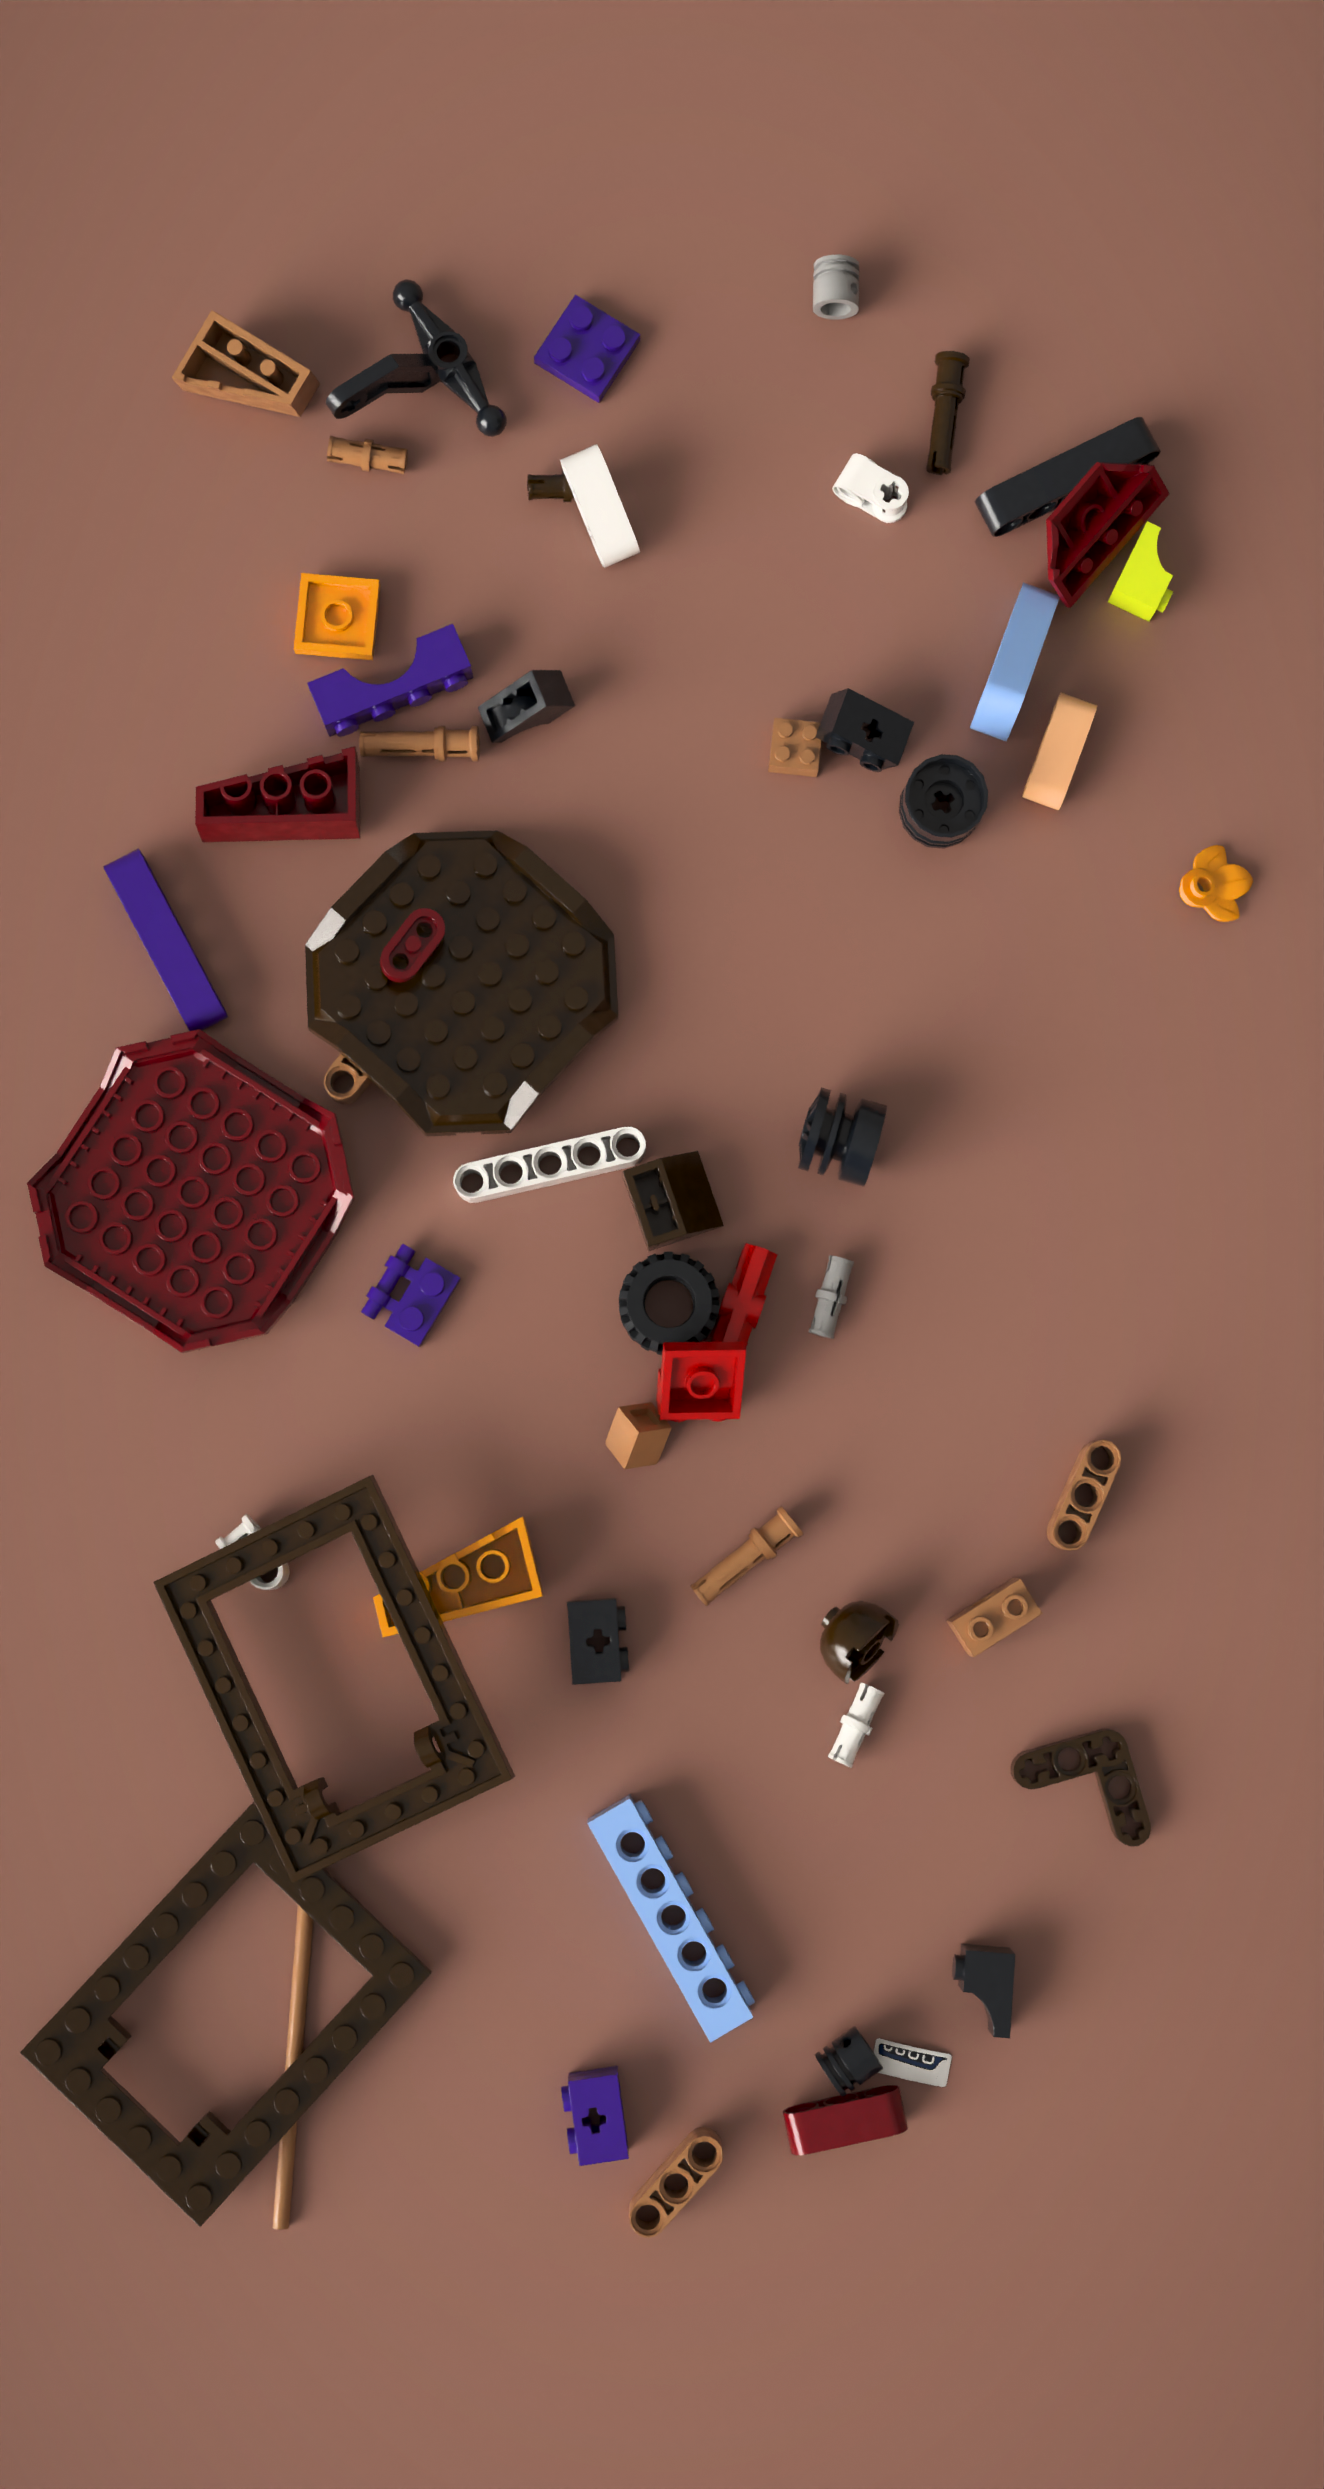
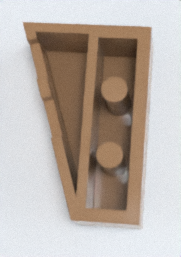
M213 310L209 313L172 376V379L183 391L301 417L320 385L311 370Z

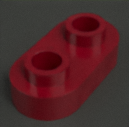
M421 908L413 911L384 947L380 957L381 970L388 979L399 983L407 982L413 979L442 942L445 934V923L439 913L432 909ZM419 926H427L431 930V935L423 938L418 935L416 929ZM403 957L408 965L403 969H398L393 965V959Z

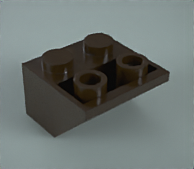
M698 1151L659 1158L623 1171V1180L648 1252L724 1226Z

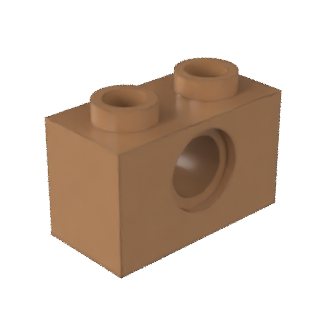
M1012 1578L946 1621L967 1655L975 1657L1043 1613L1020 1578Z

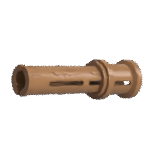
M438 726V728H434V731L425 732L360 731L359 749L361 757L435 756V760L446 761L447 757H471L472 761H479L480 733L478 726H472L470 730H447L445 726Z
M782 1506L776 1509L777 1515L761 1528L757 1529L754 1527L750 1530L751 1533L748 1535L750 1538L742 1546L713 1567L706 1575L690 1585L705 1606H708L718 1595L732 1586L765 1558L767 1560L774 1559L777 1556L776 1551L793 1537L800 1538L804 1535Z

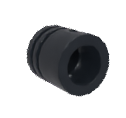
M856 2026L831 2042L832 2048L824 2047L825 2053L821 2055L820 2052H817L815 2054L827 2077L842 2097L847 2095L845 2090L848 2088L850 2091L855 2089L854 2084L856 2082L861 2085L883 2069L880 2061Z

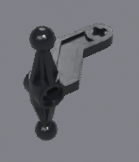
M408 279L400 281L393 290V301L402 311L410 312L423 354H390L335 388L327 397L326 405L336 419H342L354 414L386 393H423L435 384L442 382L477 412L476 424L484 435L491 437L500 435L507 424L506 415L498 406L489 404L477 364L468 352L465 339L460 334L455 333L453 329L422 304L423 292L415 281ZM446 354H455L458 356V358L453 362H444L441 360V358Z

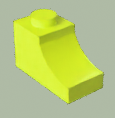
M1147 521L1110 595L1108 603L1150 622L1156 610L1164 612L1174 591L1167 588L1173 575L1164 570L1157 553V540L1161 527Z

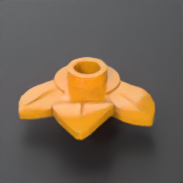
M1214 845L1203 849L1195 856L1193 869L1188 871L1181 879L1179 893L1187 905L1198 908L1203 907L1213 919L1229 922L1240 917L1235 899L1240 898L1249 891L1253 878L1244 867L1236 864H1227L1225 848L1221 845ZM1197 882L1203 887L1204 892L1198 888Z

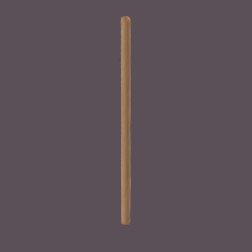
M299 1905L285 2071L303 2052L313 1919ZM297 2122L279 2140L272 2226L274 2229L284 2230L289 2228Z

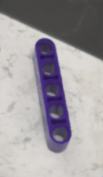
M138 848L103 866L189 1031L197 1029L203 1031L228 1018L218 995L140 849Z

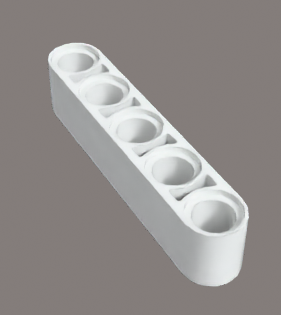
M633 1127L612 1129L466 1163L456 1170L453 1184L458 1195L464 1201L469 1203L487 1201L633 1167L644 1158L646 1140L643 1134ZM623 1138H632L638 1142L640 1148L635 1155L626 1157L618 1152L616 1148L618 1142ZM591 1146L596 1148L601 1156L596 1164L587 1166L578 1160V1154L582 1148ZM549 1155L558 1157L562 1163L560 1170L552 1175H547L539 1169L540 1161ZM509 1164L517 1165L522 1169L521 1179L513 1184L505 1183L500 1178L502 1169ZM470 1173L479 1174L483 1178L482 1187L474 1193H469L462 1189V1180Z

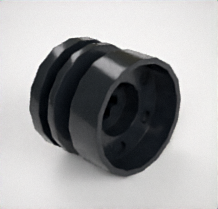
M941 754L926 759L913 770L900 795L899 816L903 828L913 840L926 847L945 849L960 844L973 832L987 809L988 788L984 776L972 762L957 755ZM936 798L940 802L947 801L949 803L946 813L942 809L935 811L932 808Z
M821 1087L817 1098L808 1109L798 1145L800 1154L798 1169L808 1171L813 1155H819L821 1159L817 1174L824 1175L832 1159L840 1161L839 1180L864 1187L878 1147L887 1106L861 1099L854 1114L845 1113L846 1094L840 1093L835 1110L827 1108L831 1090Z

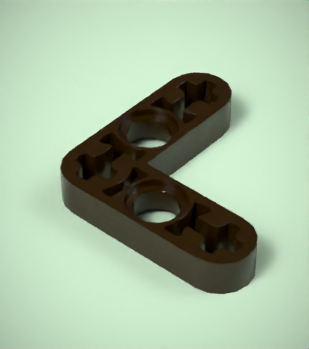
M1099 1729L1023 1751L1013 1759L1011 1775L1014 1781L1027 1789H1038L1095 1772L1110 1827L1115 1838L1131 1847L1139 1846L1149 1838L1151 1824L1128 1745L1124 1737L1118 1732L1111 1729ZM1107 1737L1111 1742H1117L1118 1748L1112 1750L1113 1757L1108 1759L1103 1753L1090 1755L1094 1760V1764L1088 1765V1754L1082 1745L1083 1742L1088 1741V1748L1090 1749L1101 1747L1103 1745L1102 1738ZM1066 1747L1075 1748L1080 1755L1079 1764L1073 1770H1063L1058 1763L1059 1753ZM1050 1752V1764L1056 1775L1050 1776V1770L1046 1768L1035 1772L1036 1779L1030 1781L1025 1775L1020 1776V1770L1025 1768V1760L1030 1759L1035 1765L1047 1762L1043 1754ZM1116 1776H1125L1130 1783L1129 1793L1121 1799L1113 1798L1108 1789L1109 1782ZM1135 1801L1136 1808L1129 1807L1128 1810L1134 1821L1141 1822V1827L1135 1829L1136 1836L1131 1838L1128 1833L1121 1832V1827L1127 1824L1126 1817L1121 1810L1115 1813L1114 1806H1128Z

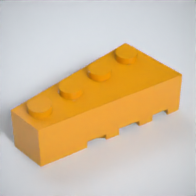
M524 1516L419 1572L443 1622L544 1595ZM376 1595L373 1597L382 1637L399 1634L381 1595Z

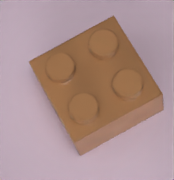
M774 718L768 772L817 777L821 740L816 738L820 722Z

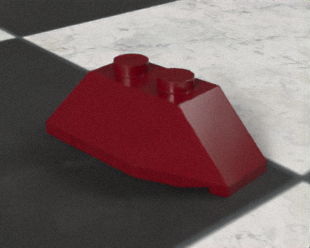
M1096 462L1046 519L1048 580L1065 607L1071 608L1170 494L1154 465Z

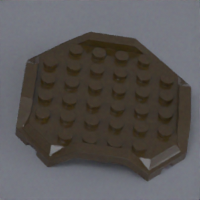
M499 831L411 834L386 850L337 900L305 944L309 1031L337 1049L387 1094L425 1136L456 1135V1133L481 1132V1134L512 1133L544 1091L592 1040L618 1020L613 932L590 903L532 850ZM421 908L436 911L445 923V934L442 942L413 979L402 983L388 979L380 967V957L384 947L413 911ZM419 926L416 929L418 935L423 938L431 935V930L427 926ZM403 957L393 959V965L398 969H403L408 965Z

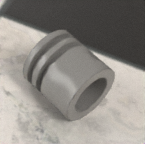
M841 254L827 255L817 259L814 262L813 312L819 317L831 320L846 319L856 315L859 311V262L853 257Z

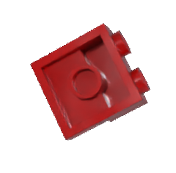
M744 1341L663 1342L662 1364L658 1370L656 1397L660 1420L683 1422L686 1420L709 1419L720 1422L726 1419H740L746 1358Z

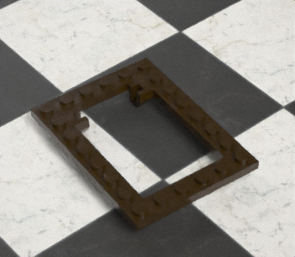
M374 1475L368 1476L153 1582L292 1883L515 1777ZM351 1532L439 1721L414 1732L416 1752L421 1762L427 1768L430 1767L431 1770L340 1813L336 1802L328 1805L324 1800L322 1791L328 1787L324 1777L315 1779L299 1788L297 1787L211 1600ZM433 1737H434V1739H435V1741H436V1743H437V1745H438V1747H439V1749H440V1752H438V1751L436 1750V1748H435V1746H434V1744H433V1741H432V1738H433Z
M253 1802L20 2053L201 2227L430 1976L432 1971L324 1868L292 1883L255 1802ZM254 1862L359 1962L372 1977L231 2131L209 2111L185 2138L179 2142L103 2068L131 2037L111 2015Z

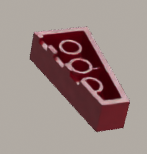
M356 747L342 749V753L324 758L323 755L307 758L305 763L285 768L283 765L268 768V772L250 777L245 774L196 787L195 825L202 842L360 839V765Z

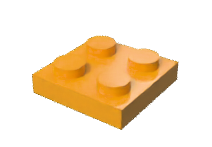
M301 573L294 640L295 654L373 660L381 587L380 581L377 579Z

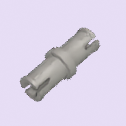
M829 1255L822 1287L816 1291L815 1297L818 1298L809 1333L834 1339L841 1306L846 1305L848 1299L844 1295L854 1261Z

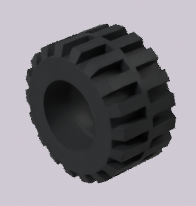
M664 1252L661 1255H656L655 1253L647 1256L646 1260L639 1261L633 1266L632 1271L626 1275L619 1295L621 1321L628 1335L645 1350H651L662 1355L663 1342H702L711 1333L719 1315L720 1295L714 1282L715 1279L711 1272L708 1273L701 1262L698 1260L696 1262L690 1259L689 1255L683 1253L681 1255L673 1254V1252ZM666 1280L683 1284L689 1290L693 1299V1309L689 1318L683 1324L671 1328L662 1327L654 1323L648 1316L645 1308V1299L649 1290L655 1284Z

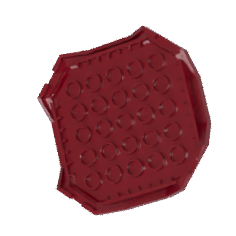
M200 1029L170 1035L171 1038L149 1043L144 1041L117 1047L99 1089L57 1153L27 1182L32 1209L36 1214L40 1236L38 1238L44 1266L133 1320L181 1353L268 1334L299 1295L335 1239L355 1199L336 1114L298 1094L239 1057Z

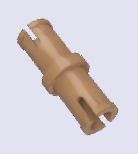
M330 436L327 462L359 466L362 471L370 472V469H381L405 474L408 449L374 444L372 439H365L362 442Z

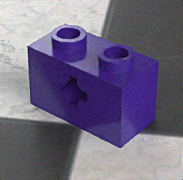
M618 2066L569 2073L568 2086H562L561 2092L564 2112L572 2111L574 2128H567L570 2154H578L579 2166L629 2159ZM597 2107L598 2114L602 2115L600 2116V2124L592 2125V2120L588 2117L589 2108Z

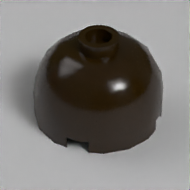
M864 1601L849 1603L841 1610L838 1607H834L827 1613L821 1623L825 1629L820 1639V1650L825 1664L846 1684H849V1679H852L854 1682L860 1679L883 1655L884 1651L880 1647L884 1638L886 1637L892 1642L899 1626L898 1620L878 1605Z

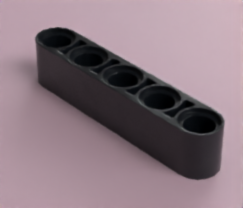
M1137 417L986 490L975 500V504L992 536L998 537L1055 510L1096 462L1148 464L1161 451L1143 417Z

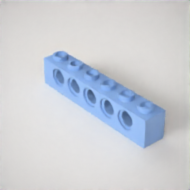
M628 1795L588 1818L587 1824L711 2043L752 2019L753 2014L750 2005L754 2004L755 2000L744 1981L735 1982L729 1971L735 1965L725 1946L721 1944L716 1947L708 1933L713 1931L714 1927L704 1909L701 1908L695 1911L688 1898L694 1892L683 1872L675 1875L668 1863V1860L674 1856L663 1836L661 1835L655 1839L647 1824L653 1822V1819L644 1802L639 1800L635 1803L631 1795ZM629 1832L640 1834L645 1841L643 1848L636 1853L626 1852L620 1843L625 1834ZM651 1868L660 1870L665 1876L663 1884L656 1889H649L641 1882L642 1874ZM678 1905L684 1910L685 1917L682 1922L677 1925H669L663 1921L661 1915L667 1906ZM696 1941L705 1947V1954L701 1959L689 1961L682 1955L683 1947L689 1942ZM711 1978L721 1979L726 1984L724 1992L718 1997L707 1996L702 1990L707 1980Z

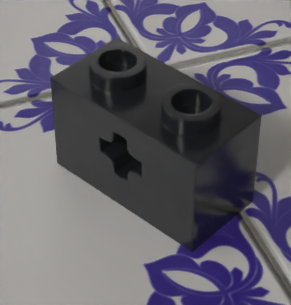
M847 688L831 694L816 738L826 742V747L830 751L840 755H851L860 760L862 767L871 771L881 772L884 769L899 765L914 722Z
M616 1598L568 1601L572 1685L622 1681L621 1672L629 1671L628 1647H619V1631H626L625 1606H617ZM594 1629H602L603 1636L610 1637L611 1642L604 1644L603 1652H596L595 1646L592 1644L588 1645L587 1638L593 1637Z

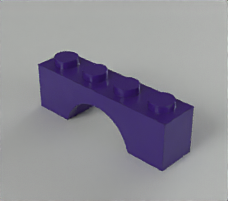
M453 624L418 637L416 654L412 665L401 677L385 684L364 683L354 678L342 668L308 682L307 685L329 737L335 734L342 737L352 734L359 729L360 724L372 719L375 722L386 720L396 713L395 710L410 704L411 707L423 705L432 698L431 695L445 689L447 692L457 691L468 684L467 680L473 678V673Z

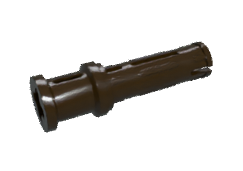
M942 351L935 356V364L938 366L936 384L931 388L935 409L926 470L936 475H942V469H944V474L951 472L958 405L965 398L966 393L962 386L964 370L969 366L970 358L964 353L957 351Z

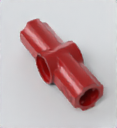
M745 1243L736 1266L733 1281L728 1283L719 1309L718 1317L720 1318L711 1342L744 1341L745 1347H747L752 1328H756L767 1296L764 1293L778 1254L765 1248Z

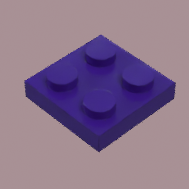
M575 295L535 354L534 364L600 403L639 344L640 334Z

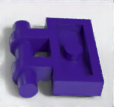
M402 1243L396 1255H390L385 1263L387 1269L376 1288L371 1286L366 1297L369 1299L361 1312L375 1320L381 1308H386L392 1314L385 1327L420 1347L461 1278L428 1258H425L418 1271L413 1269L408 1264L416 1251ZM402 1276L411 1281L398 1302L389 1295Z

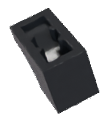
M531 670L480 705L478 710L491 742L502 743L522 731L538 725L551 723L573 708L575 704L561 670Z
M961 1944L960 1955L954 1954L953 1980H959L958 1986L963 1992L972 1993L982 2001L987 2014L988 2030L992 2036L1010 2038L1015 1953L1009 1947Z

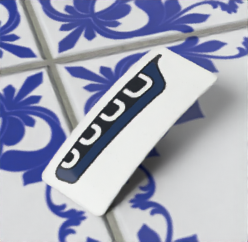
M880 2038L876 2039L874 2054L883 2066V2069L878 2073L934 2086H946L952 2059L950 2054L912 2047Z

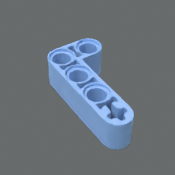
M1023 582L970 729L1007 741L1025 698L1060 598L1057 594Z

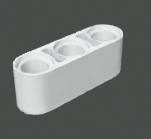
M593 445L561 459L562 469L602 566L606 568L640 553L636 537L598 445Z

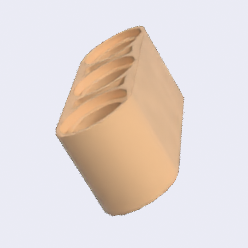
M1060 692L1022 794L1023 798L1059 811L1094 719L1097 705Z

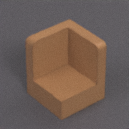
M652 1402L620 1406L617 1409L605 1443L624 1469L655 1465L660 1459L672 1427L666 1420H660L658 1410Z

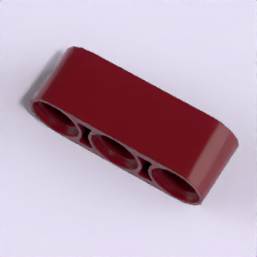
M886 2085L848 2093L844 2097L841 2095L794 2105L783 2110L790 2150L793 2155L817 2153L898 2135L908 2130L900 2087L898 2085Z

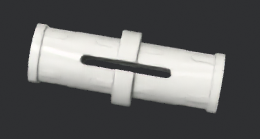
M862 1682L859 1685L860 1687L847 1716L843 1715L840 1720L843 1725L828 1755V1758L850 1768L853 1766L865 1735L869 1736L873 1729L870 1727V1723L885 1694Z

